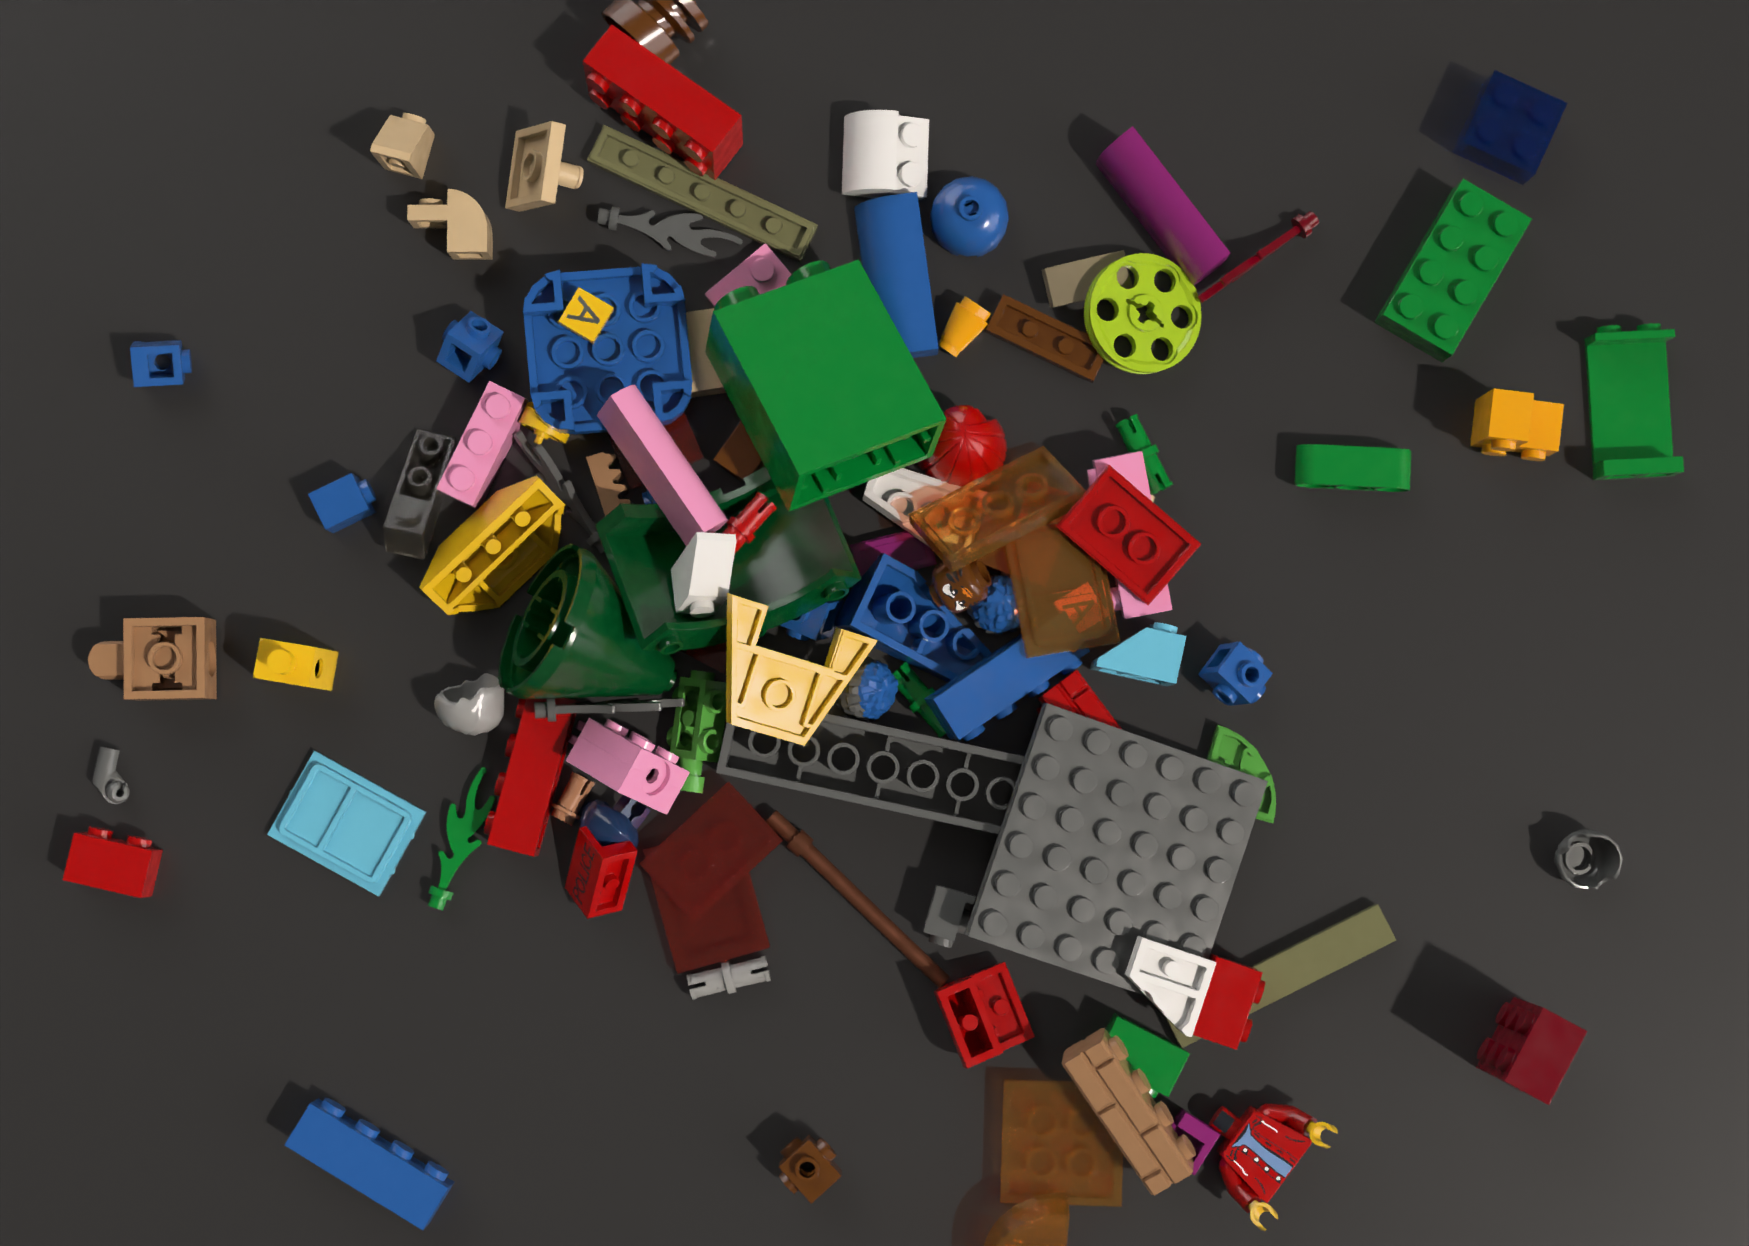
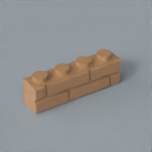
M1101 1028L1087 1036L1086 1039L1067 1048L1063 1053L1062 1065L1150 1194L1155 1196L1169 1188L1171 1184H1176L1192 1174L1194 1167L1193 1157L1196 1156V1152L1185 1134L1178 1136L1171 1126L1174 1120L1167 1106L1162 1101L1156 1104L1148 1091L1151 1090V1085L1143 1071L1139 1068L1133 1070L1126 1060L1129 1054L1122 1040L1117 1035L1111 1038L1107 1030Z

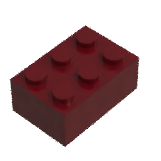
M1513 997L1510 1003L1505 1002L1500 1008L1495 1023L1499 1025L1492 1038L1487 1037L1481 1044L1477 1053V1059L1480 1061L1476 1068L1518 1091L1550 1105L1588 1031L1544 1007Z

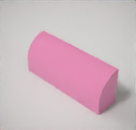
M635 384L630 385L612 394L598 412L597 417L684 544L687 546L696 532L714 533L719 530L728 519Z

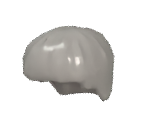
M484 673L476 681L466 680L461 685L441 690L435 697L434 708L443 724L457 732L472 736L486 733L497 727L503 717L504 688L500 687L497 677Z

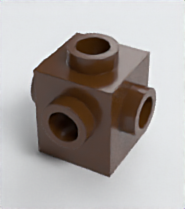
M809 1134L802 1141L797 1136L780 1152L784 1158L779 1163V1168L782 1170L779 1178L793 1194L800 1191L811 1204L842 1176V1169L833 1161L837 1154L822 1137L816 1141ZM803 1162H811L815 1167L808 1170L803 1168L801 1164Z

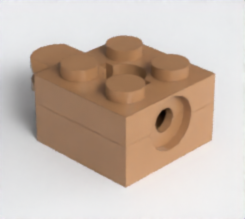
M207 617L123 618V641H103L94 645L88 656L89 668L95 676L101 679L124 680L125 700L217 699L216 620Z

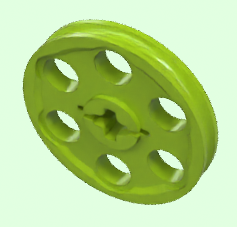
M1149 253L1125 256L1103 268L1094 278L1088 289L1084 303V321L1087 334L1100 356L1117 369L1132 374H1152L1168 369L1180 362L1190 352L1199 335L1202 317L1201 304L1197 298L1198 293L1184 271L1172 261ZM1121 267L1130 269L1134 274V284L1130 289L1123 288L1118 283L1117 272ZM1158 271H1163L1170 276L1171 288L1168 292L1159 291L1154 284V277ZM1104 299L1112 303L1115 313L1111 321H1104L1097 314V304L1100 300ZM1146 306L1148 308L1146 316L1150 320L1140 322L1138 320L1140 313L1136 308ZM1175 307L1183 308L1188 314L1189 320L1185 328H1178L1172 322L1171 313ZM1118 336L1127 337L1132 345V350L1128 357L1119 356L1114 349V341ZM1156 339L1163 340L1168 346V356L1164 361L1156 359L1152 354L1151 345Z

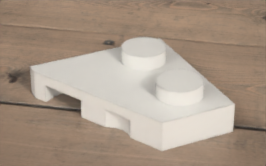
M1137 936L1125 975L1182 1034L1192 1037L1217 962Z

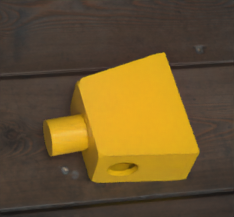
M260 638L253 678L332 691L339 652ZM319 660V671L317 676H315V667Z

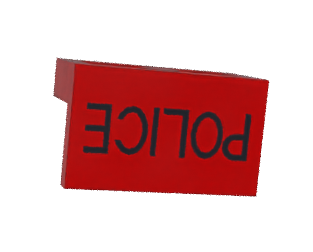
M587 826L580 827L565 889L586 918L589 919L623 909L638 850L630 840L602 847Z

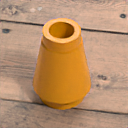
M965 296L960 304L956 302L938 345L957 357L988 326L986 321L991 313Z

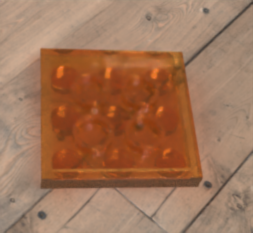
M1003 1079L1000 1203L1122 1207L1123 1153L1074 1081Z

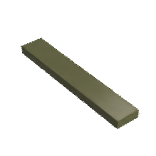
M606 125L603 126L587 159L588 163L696 214H701L703 217L762 245L766 243L769 248L799 262H802L818 228L817 224L719 178L714 180L707 174H704L703 177L698 176L683 161Z
M1374 904L1252 965V968L1263 972L1261 980L1265 981V988L1260 1002L1252 1004L1249 1014L1396 941L1379 905ZM1166 1018L1181 1048L1202 1039L1194 1035L1189 1037L1182 1034Z

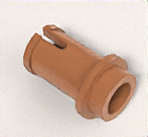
M572 772L557 804L552 803L551 805L554 807L551 815L572 826L575 819L580 820L581 816L578 813L595 783Z

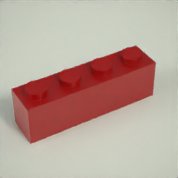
M546 698L519 699L515 715L516 718L521 719L517 734H510L505 750V756L510 757L506 773L500 772L495 786L494 795L500 796L496 812H489L484 827V834L489 835L487 845L532 857L539 856L552 808L551 805L554 801L569 745L568 740L572 734L577 713L556 714V721L548 722L547 718H535L534 702H546ZM555 698V705L580 702L569 698Z

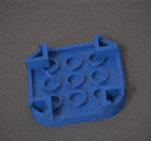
M641 263V267L564 273L556 270L546 273L542 279L532 286L528 295L524 298L523 307L530 395L536 414L546 426L559 433L574 435L608 432L597 417L598 412L612 394L634 384L663 426L671 424L684 413L691 400L693 382L685 297L681 285L669 273L659 269L657 265ZM578 287L614 307L613 313L594 344L558 324L560 317Z

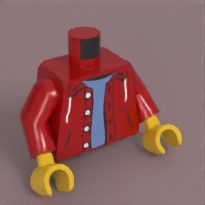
M1265 1103L1258 1109L1249 1106L1240 1118L1224 1106H1221L1209 1122L1210 1127L1225 1137L1219 1145L1217 1152L1222 1156L1218 1168L1227 1192L1245 1212L1250 1213L1251 1221L1262 1231H1266V1229L1259 1222L1260 1215L1263 1212H1270L1278 1219L1277 1212L1268 1202L1312 1142L1317 1146L1328 1149L1331 1146L1321 1141V1132L1324 1129H1328L1338 1134V1130L1334 1125L1326 1122H1317L1316 1118L1293 1105Z

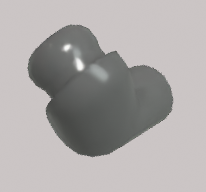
M100 746L93 775V784L107 802L111 804L123 803L128 799L130 790L127 783L116 771L120 750Z

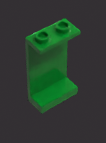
M1649 323L1636 326V331H1622L1620 325H1608L1598 327L1597 333L1584 339L1593 480L1671 477L1684 472L1683 456L1673 457L1666 342L1675 337V329L1661 330V324Z

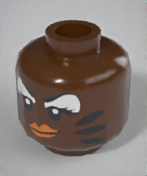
M959 554L934 568L932 572L933 584L929 586V592L938 607L945 606L953 613H960L984 601L988 595V587L992 585L987 568L978 557L971 558L967 554Z

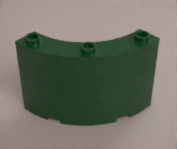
M765 466L743 478L746 485L727 494H724L721 488L709 492L728 520L731 516L736 518L755 497L757 492L764 494L768 498L766 502L768 504L773 502L777 508L753 533L755 538L750 544L745 542L735 553L728 592L769 606L759 637L763 636L768 629L793 620L828 601H836L845 597L849 593V588L862 579L829 498L826 497L789 512ZM620 503L595 525L642 651H660L662 655H669L679 650L696 649L727 642V599L716 614L709 617L695 618L690 614L676 613L671 568L686 548V545L658 504ZM725 523L714 533H722L728 527Z

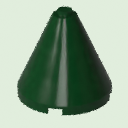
M574 544L566 545L558 550L546 562L529 586L527 593L532 595L533 598L523 617L516 613L513 617L499 661L498 681L500 687L506 689V693L519 699L658 696L663 691H669L677 678V670L674 669L675 661L670 654L662 655L660 651L641 650L619 588L590 551Z

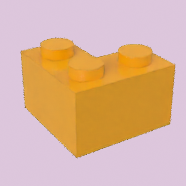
M1493 388L1475 400L1470 446L1482 448L1481 453L1484 455L1506 456V451L1521 453V459L1545 461L1546 456L1559 452L1564 404L1534 400V393Z

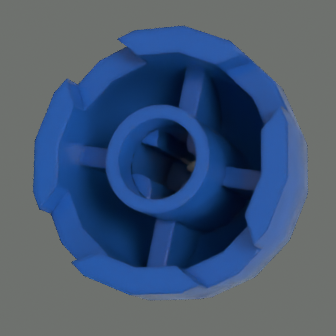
M973 176L957 178L945 185L934 198L930 213L931 229L939 245L952 255L967 257L983 256L995 249L1005 236L1009 220L1007 202L999 189L986 179Z

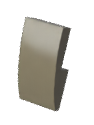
M1124 250L1042 269L1050 309L1085 301L1088 289L1097 274L1110 263L1125 257ZM1121 267L1117 272L1118 283L1123 288L1130 289L1132 288V281L1129 269Z

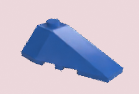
M885 553L879 555L861 577L862 579L850 590L834 624V627L878 640L874 648L946 682H950L991 654L990 650L969 628H965L945 606L938 607L930 595L929 587L925 584L927 581L917 571Z

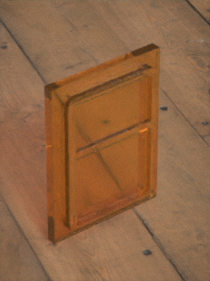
M1058 523L1039 526L1030 525L1026 528L1002 532L1026 659L1069 651L1076 652L1081 649L1121 642L1107 570L1056 527Z

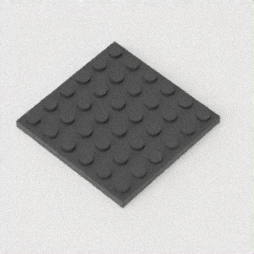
M1043 703L965 935L1144 995L1125 975L1137 936L1209 959L1268 781L1057 706Z

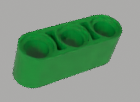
M1323 444L1296 445L1295 486L1383 492L1410 491L1411 450Z

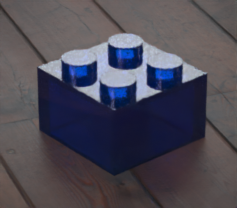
M1494 70L1483 83L1452 153L1524 185L1536 174L1568 103Z

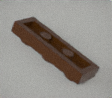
M1004 294L986 328V333L1093 383L1104 361L1092 345L1088 334Z

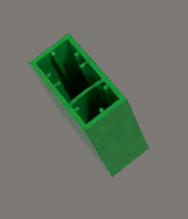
M859 259L831 269L827 261H814L796 270L788 278L785 286L763 294H759L756 287L745 286L729 292L716 303L712 313L705 353L789 512L933 456L945 425L946 417Z

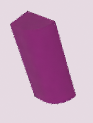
M1133 126L1101 153L1097 159L1096 166L1166 257L1178 265L1195 286L1222 266L1230 255V251Z

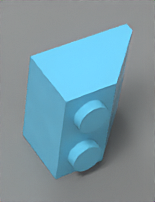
M1154 622V625L1150 624L1149 628L1146 627L1093 660L1090 670L1162 686L1174 685L1177 683L1186 636L1177 634L1178 627Z

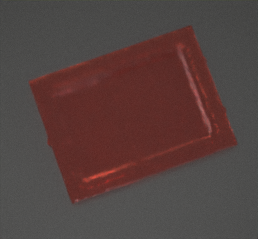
M736 824L715 830L708 829L701 834L676 841L669 840L665 844L643 850L677 974L718 962L724 963L728 959L770 948Z

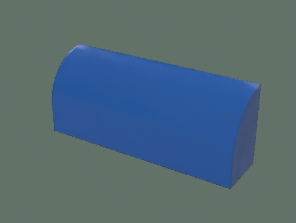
M917 192L878 197L856 205L854 212L861 263L912 357L938 355V340Z

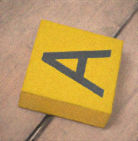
M578 287L560 317L558 324L594 344L613 313L614 307Z

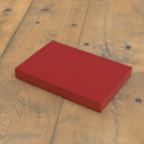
M1110 465L1103 470L1056 525L1058 529L1147 605L1155 599L1201 546L1198 540Z

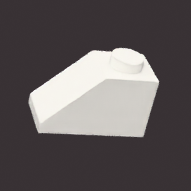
M695 533L671 568L676 613L690 614L695 618H705L716 614L727 599V593L729 592L736 548V534Z

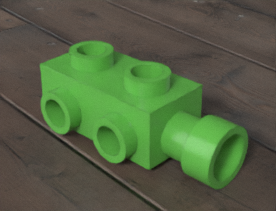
M691 670L690 678L680 677L679 686L672 695V698H684L685 701L684 707H676L674 725L667 732V743L670 746V752L679 756L678 765L690 772L680 791L703 793L705 777H701L703 761L716 763L719 761L726 719V683L714 681L715 673Z

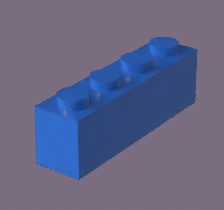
M1054 611L924 699L949 739L960 740L963 738L967 742L981 734L985 730L983 724L992 717L996 716L999 720L1016 710L1018 706L1015 702L1026 694L1031 698L1046 690L1050 686L1048 679L1061 672L1062 675H1066L1077 669L1083 663L1080 658L1090 652L1066 612Z
M318 1098L311 1102L284 1146L414 1226L424 1230L454 1184V1181L447 1178L449 1172L432 1161L424 1164L413 1157L414 1150L398 1140H394L392 1143L378 1135L380 1130L372 1123L363 1119H359L356 1122L344 1114L346 1109L336 1101L325 1098L322 1101Z

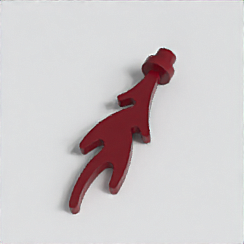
M1312 211L1303 216L1300 214L1291 219L1292 229L1220 278L1219 282L1197 297L1201 303L1205 302L1231 282L1233 283L1296 235L1304 239L1312 234V228L1319 224L1317 216Z

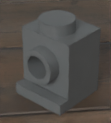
M936 884L922 929L924 933L930 934L928 941L951 948L956 934L964 935L970 911L964 910L966 903L974 905L975 895Z

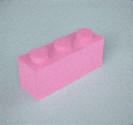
M489 381L436 489L477 510L483 504L515 439L513 435L521 427L518 421L529 401Z

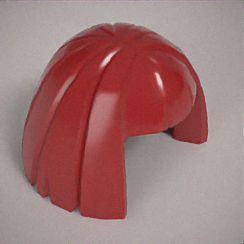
M956 405L946 409L943 412L946 422L933 456L917 463L921 470H925V475L967 489L979 488L989 483L990 479L995 478L1004 465L1007 442L1004 439L1005 433L996 418L987 420L981 411L973 406Z

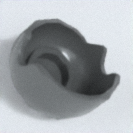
M1592 829L1577 830L1566 836L1558 844L1554 859L1559 877L1574 888L1597 890L1606 881L1616 879L1620 874L1623 862L1619 845L1608 835Z

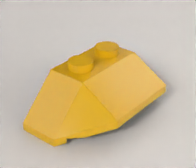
M537 475L497 490L438 546L421 582L420 589L447 615L499 608L557 552L561 517L565 504Z

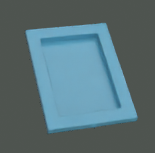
M314 751L295 786L290 790L286 802L267 835L371 893L380 896L391 875L395 873V868L410 841L414 839L415 832L423 820L426 811L325 755Z

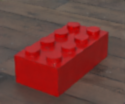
M614 25L608 28L584 58L583 66L588 92H590L588 94L589 97L601 108L608 109L611 107L621 114V120L634 131L639 132L642 129L651 135L654 144L668 154L675 152L685 159V165L698 176L703 177L704 174H707L716 180L742 147L741 114Z

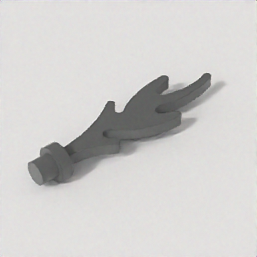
M612 206L611 210L599 209L597 224L608 225V230L617 231L618 224L638 230L654 239L667 251L672 249L667 241L669 237L695 253L713 258L716 257V252L701 245L703 239L717 238L734 242L737 245L743 244L742 239L726 232L711 229L692 230L690 224L702 221L703 215L676 214L661 220L655 225H650L649 220L656 215L654 210L636 216L620 215V207Z
M521 430L513 435L515 440L533 465L540 471L536 475L565 505L570 507L566 513L576 520L590 535L586 540L590 547L594 545L600 554L605 552L596 526L578 498L570 480L564 481L557 466L541 444L533 448Z
M546 698V702H534L535 718H547L548 722L556 721V714H614L615 711H661L662 707L685 706L684 698L645 700L626 698L596 703L585 701L555 705V698Z

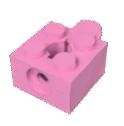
M590 718L586 723L579 720L576 728L582 732L579 737L571 734L568 742L574 746L566 761L613 790L667 815L690 773L676 764L679 756L660 746L654 752L655 745L651 740L634 731H631L629 737H627L626 735L629 730L610 719H607L604 725Z

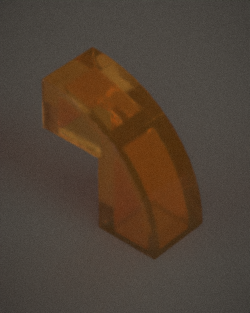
M1068 1193L1039 1195L1015 1205L993 1225L983 1246H1067L1070 1218Z

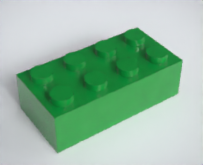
M1463 178L1452 189L1374 323L1438 361L1444 362L1455 352L1532 218Z

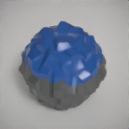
M1003 572L999 575L990 574L992 585L988 587L987 598L967 609V612L975 621L974 624L978 628L985 630V633L1002 636L1005 632H1017L1028 620L1025 614L1028 609L1027 601L1029 599L1026 582L1020 583L1017 578Z
M869 657L863 661L835 702L838 708L845 712V714L855 717L858 721L869 722L877 720L895 702L899 683L887 664H882L880 661Z

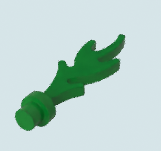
M485 767L481 768L472 782L467 795L464 817H457L455 804H451L449 807L447 836L454 856L449 859L444 851L439 852L441 878L439 886L431 885L428 891L429 894H432L428 903L430 907L443 911L446 901L451 900L453 892L447 891V888L455 872L463 861L482 844L481 840L469 843L468 838L481 827L495 801V797L491 795L480 810L475 808L477 789L487 772Z

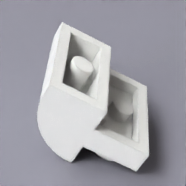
M863 110L844 116L842 195L878 198L917 192L918 200L926 198L929 119L901 116L899 111Z

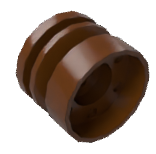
M614 0L601 13L609 27L614 25L669 65L680 55L671 37L675 35L686 43H692L695 37L688 26L697 32H702L709 25L708 20L697 6L695 0H639L637 3L633 0Z

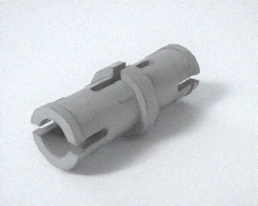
M765 956L733 965L730 962L721 963V968L687 974L688 986L701 982L706 983L704 986L690 989L693 1000L726 990L728 994L737 992L736 988L771 981L769 970L752 973V970L768 966Z

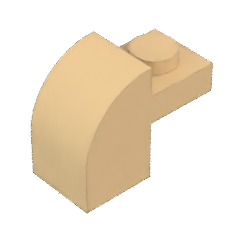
M448 189L447 205H443L442 200L433 198L420 199L419 205H407V221L413 228H447V253L453 260H493V232L491 223L481 206L470 195L459 190Z

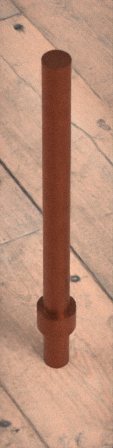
M777 810L766 820L788 842L786 847L796 857L801 855L938 988L949 979L950 976L812 844L814 840L803 829L799 832Z

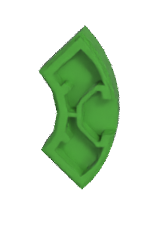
M1216 725L1206 759L1268 781L1256 819L1274 823L1276 792L1272 776L1255 747L1245 738L1226 727Z

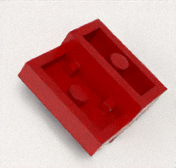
M1005 962L997 963L967 977L958 978L934 991L962 1065L966 1069L1000 1055L1004 1050L1035 1037Z

